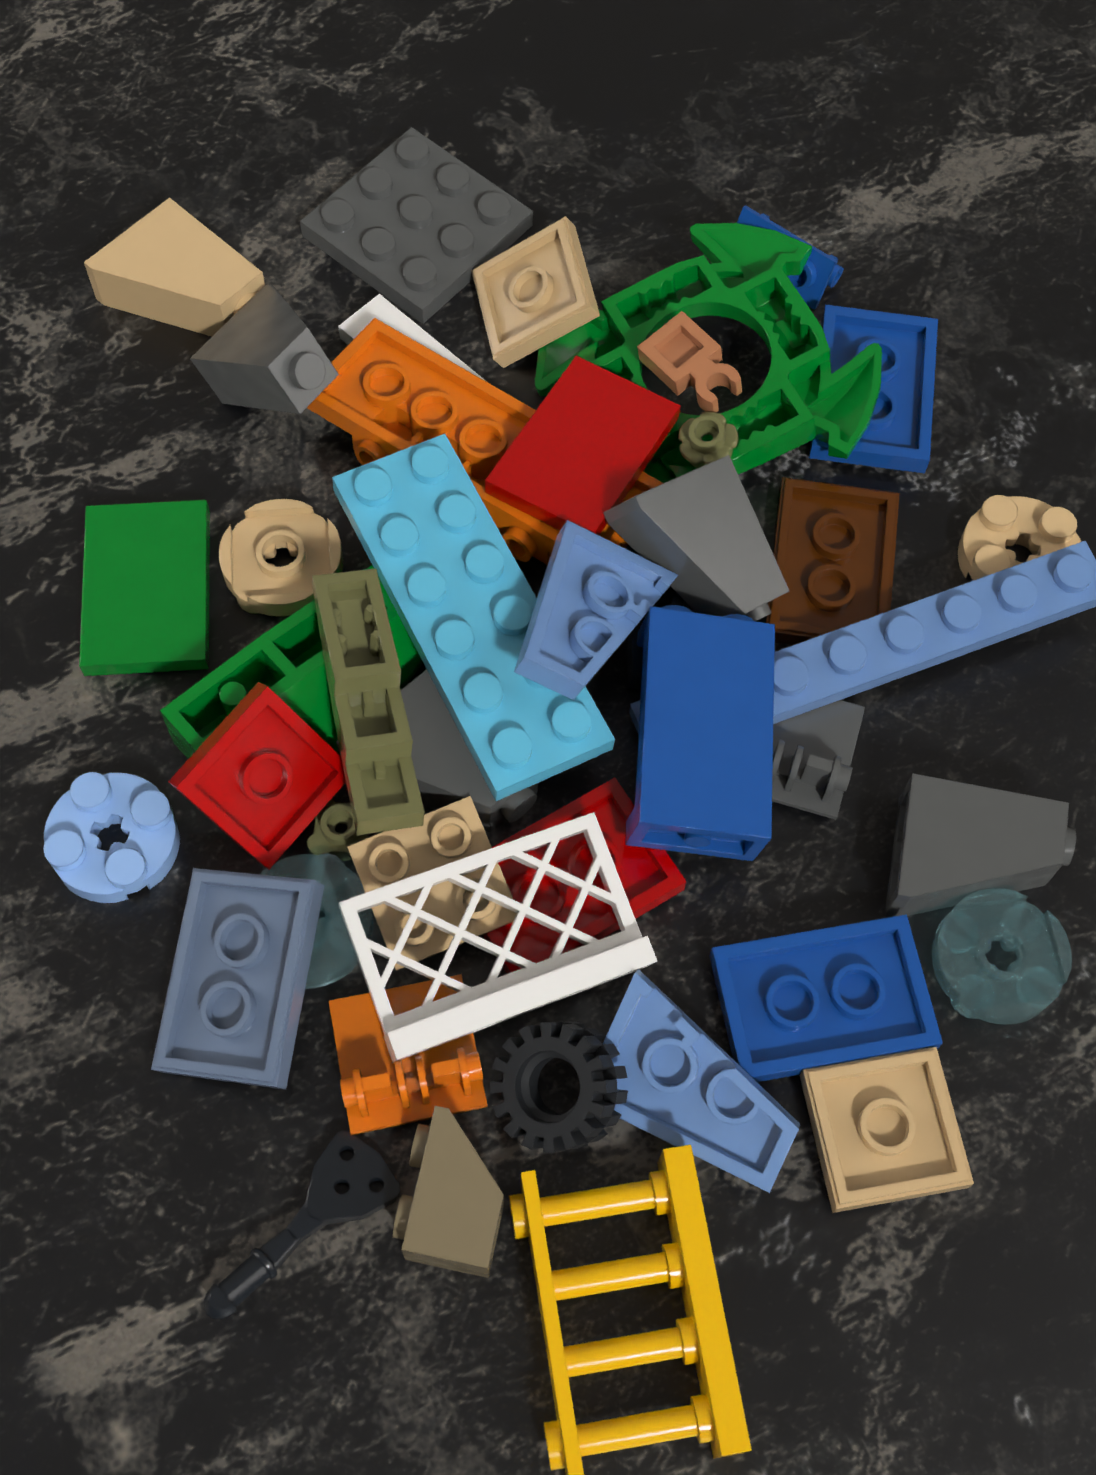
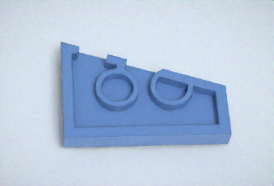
M567 520L556 537L514 672L574 700L643 619L650 606L653 607L665 593L678 574Z
M638 969L633 975L603 1044L615 1045L620 1054L611 1060L614 1066H625L627 1078L617 1079V1089L628 1090L626 1103L615 1104L614 1110L622 1114L620 1119L676 1147L691 1145L694 1156L770 1193L799 1130L800 1123Z

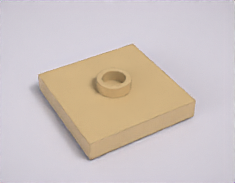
M566 216L472 270L493 360L503 368L600 316L576 227Z
M936 1046L802 1070L799 1076L832 1213L966 1189L974 1184Z

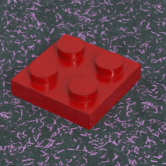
M258 682L168 782L255 860L270 870L346 783L341 756L267 685Z

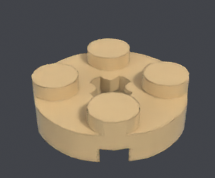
M991 496L984 501L981 509L970 518L961 536L958 546L960 569L965 578L969 572L974 581L1024 563L1016 561L1015 552L1006 549V546L1019 544L1028 548L1033 554L1027 559V561L1080 543L1081 539L1076 532L1077 520L1069 510L1062 507H1052L1037 499L1022 496Z
M274 499L255 504L244 511L246 518L237 523L233 530L231 526L227 528L220 541L219 563L225 583L237 598L239 606L249 613H261L269 616H290L315 599L312 585L313 575L340 573L343 570V552L336 527L329 519L327 523L323 517L315 514L312 506L298 500ZM288 548L290 556L296 557L293 562L283 567H276L274 564L266 562V559H272L276 556V549Z

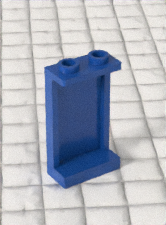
M668 605L661 608L650 606L637 636V645L643 647L636 794L635 807L626 821L625 845L753 861L768 844L772 836L775 624L756 622L752 618L741 614H730L721 617L694 613L689 608L679 605Z

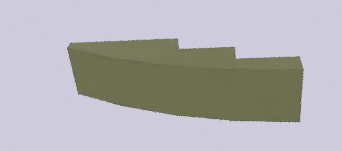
M377 569L313 575L312 585L320 638L356 834L364 835L423 826L425 811L411 757L413 740L400 690L401 669Z

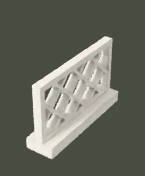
M594 812L352 897L338 904L385 1035L383 1038L392 1063L633 973L638 969L641 970L657 962L648 935L645 937L641 935ZM580 833H584L593 857L584 880L549 864L558 842ZM548 845L541 860L527 854V852ZM511 858L536 870L522 903L485 887L496 863ZM485 868L478 883L462 876ZM597 872H599L605 890L592 885ZM544 874L579 890L565 924L529 907ZM449 881L473 892L458 927L421 910L432 886ZM422 890L415 906L398 899ZM587 895L612 906L621 932L598 940L573 928ZM480 897L517 913L502 947L466 931ZM385 904L409 915L394 950L366 938L358 912ZM524 917L560 933L549 959L534 963L510 952ZM416 919L453 936L438 971L400 954ZM568 938L584 945L562 953ZM461 940L497 957L486 982L470 987L445 975ZM372 952L389 960L381 977ZM505 961L522 968L498 977ZM397 963L433 980L422 1006L394 1016L384 987ZM440 984L457 991L455 994L433 1001Z

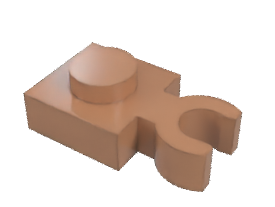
M683 311L637 346L639 360L677 396L692 386L696 390L697 402L705 412L717 413L719 411L718 398L710 391L714 387H727L736 396L742 393L741 377L738 371L728 364L719 363L723 360L721 346Z

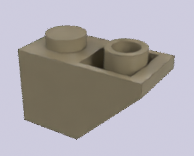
M435 1106L430 1126L418 1124L409 1166L420 1168L414 1196L401 1195L393 1227V1238L404 1240L401 1250L407 1261L489 1278L504 1208V1194L450 1109Z

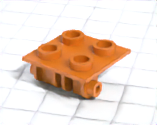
M462 974L450 976V978L463 983ZM433 980L385 989L394 1016L422 1006ZM440 984L433 1001L455 994L457 991ZM370 993L329 1000L341 1074L340 1086L344 1107L347 1110L351 1135L432 1119L435 1106L449 1108L452 1114L488 1107L480 1057L476 1049L473 1033L392 1063L383 1038L385 1035Z

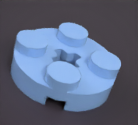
M89 772L77 777L71 784L70 790L64 793L53 806L44 829L43 849L50 865L66 887L74 894L94 902L117 903L128 900V894L138 892L146 885L148 889H151L164 879L176 860L180 845V834L169 800L154 784L141 777L127 773H107L102 775L97 772ZM112 824H121L123 833L128 835L126 842H114L109 851L101 850L102 842L97 837L100 831Z

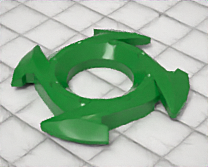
M704 223L691 226V240L704 255L669 266L601 301L603 310H599V317L538 350L535 388L540 396L548 395L576 355L647 389L642 379L643 363L639 360L637 346L681 311L689 318L721 316L737 320L749 326L765 342L771 356V365L764 383L751 398L738 407L719 413L726 418L727 424L735 426L738 433V443L733 448L731 460L738 475L814 439L828 443V456L847 459L870 424L881 390L882 348L878 343L868 345L852 360L834 373H831L830 348L823 328L787 277L790 275H801L812 252V246L776 230L739 223ZM680 412L679 419L643 472L662 483H666L698 469L682 456L680 452L682 441L679 440L678 434L681 426L688 419H696L700 415ZM705 435L702 438V440L711 441L713 440V437L711 435Z

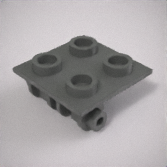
M839 700L773 724L772 802L831 819H837L843 793L847 790L853 767L850 765L865 711L864 706Z

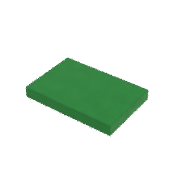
M207 500L86 506L79 667L84 676L209 669L210 510Z

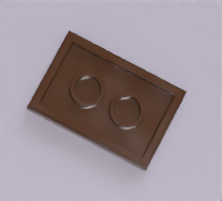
M782 477L779 488L772 552L789 588V592L768 602L772 613L765 616V623L775 624V643L796 645L891 610L900 493Z

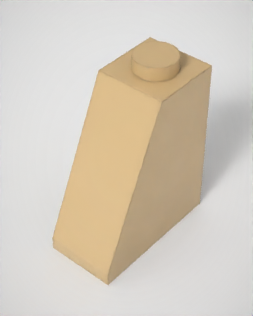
M168 198L84 262L95 297L101 304L211 337L265 285L261 270L171 198Z

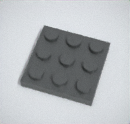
M411 127L300 221L302 236L424 324L473 280L472 270L504 252L533 226V210Z

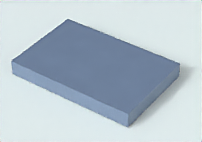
M193 868L151 1070L286 1090L325 885L310 879Z

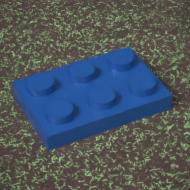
M825 305L821 326L830 348L831 373H834L852 360L868 345L878 343L882 348L881 390L870 424L847 459L828 456V443L818 439L810 441L809 458L925 473L930 461L938 319Z
M907 914L718 946L711 949L709 957L733 1060L756 1082L800 1075L802 1070L935 1046L938 1049L943 1044Z

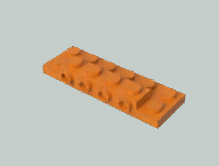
M374 318L331 362L339 375L307 409L352 435L353 450L361 465L446 434L513 557L527 562L533 556L547 565L560 530L485 493V479L536 410ZM642 472L622 503L664 483ZM608 523L599 535L625 549L629 545Z

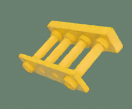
M691 1145L663 1149L657 1162L659 1171L649 1172V1180L540 1198L536 1172L532 1170L521 1172V1193L509 1195L515 1239L529 1237L557 1420L544 1422L551 1471L565 1468L566 1475H584L581 1458L583 1456L695 1436L699 1444L710 1442L713 1459L752 1451ZM654 1209L656 1216L667 1214L672 1243L662 1244V1252L551 1271L544 1227ZM668 1282L670 1289L681 1287L686 1317L676 1319V1327L563 1346L556 1301ZM682 1358L684 1365L695 1363L701 1395L691 1396L690 1405L576 1425L569 1377Z

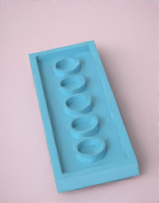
M446 434L439 435L332 477L333 490L374 569H377L380 581L495 801L613 750L615 738L586 686L572 700L514 672L537 598Z

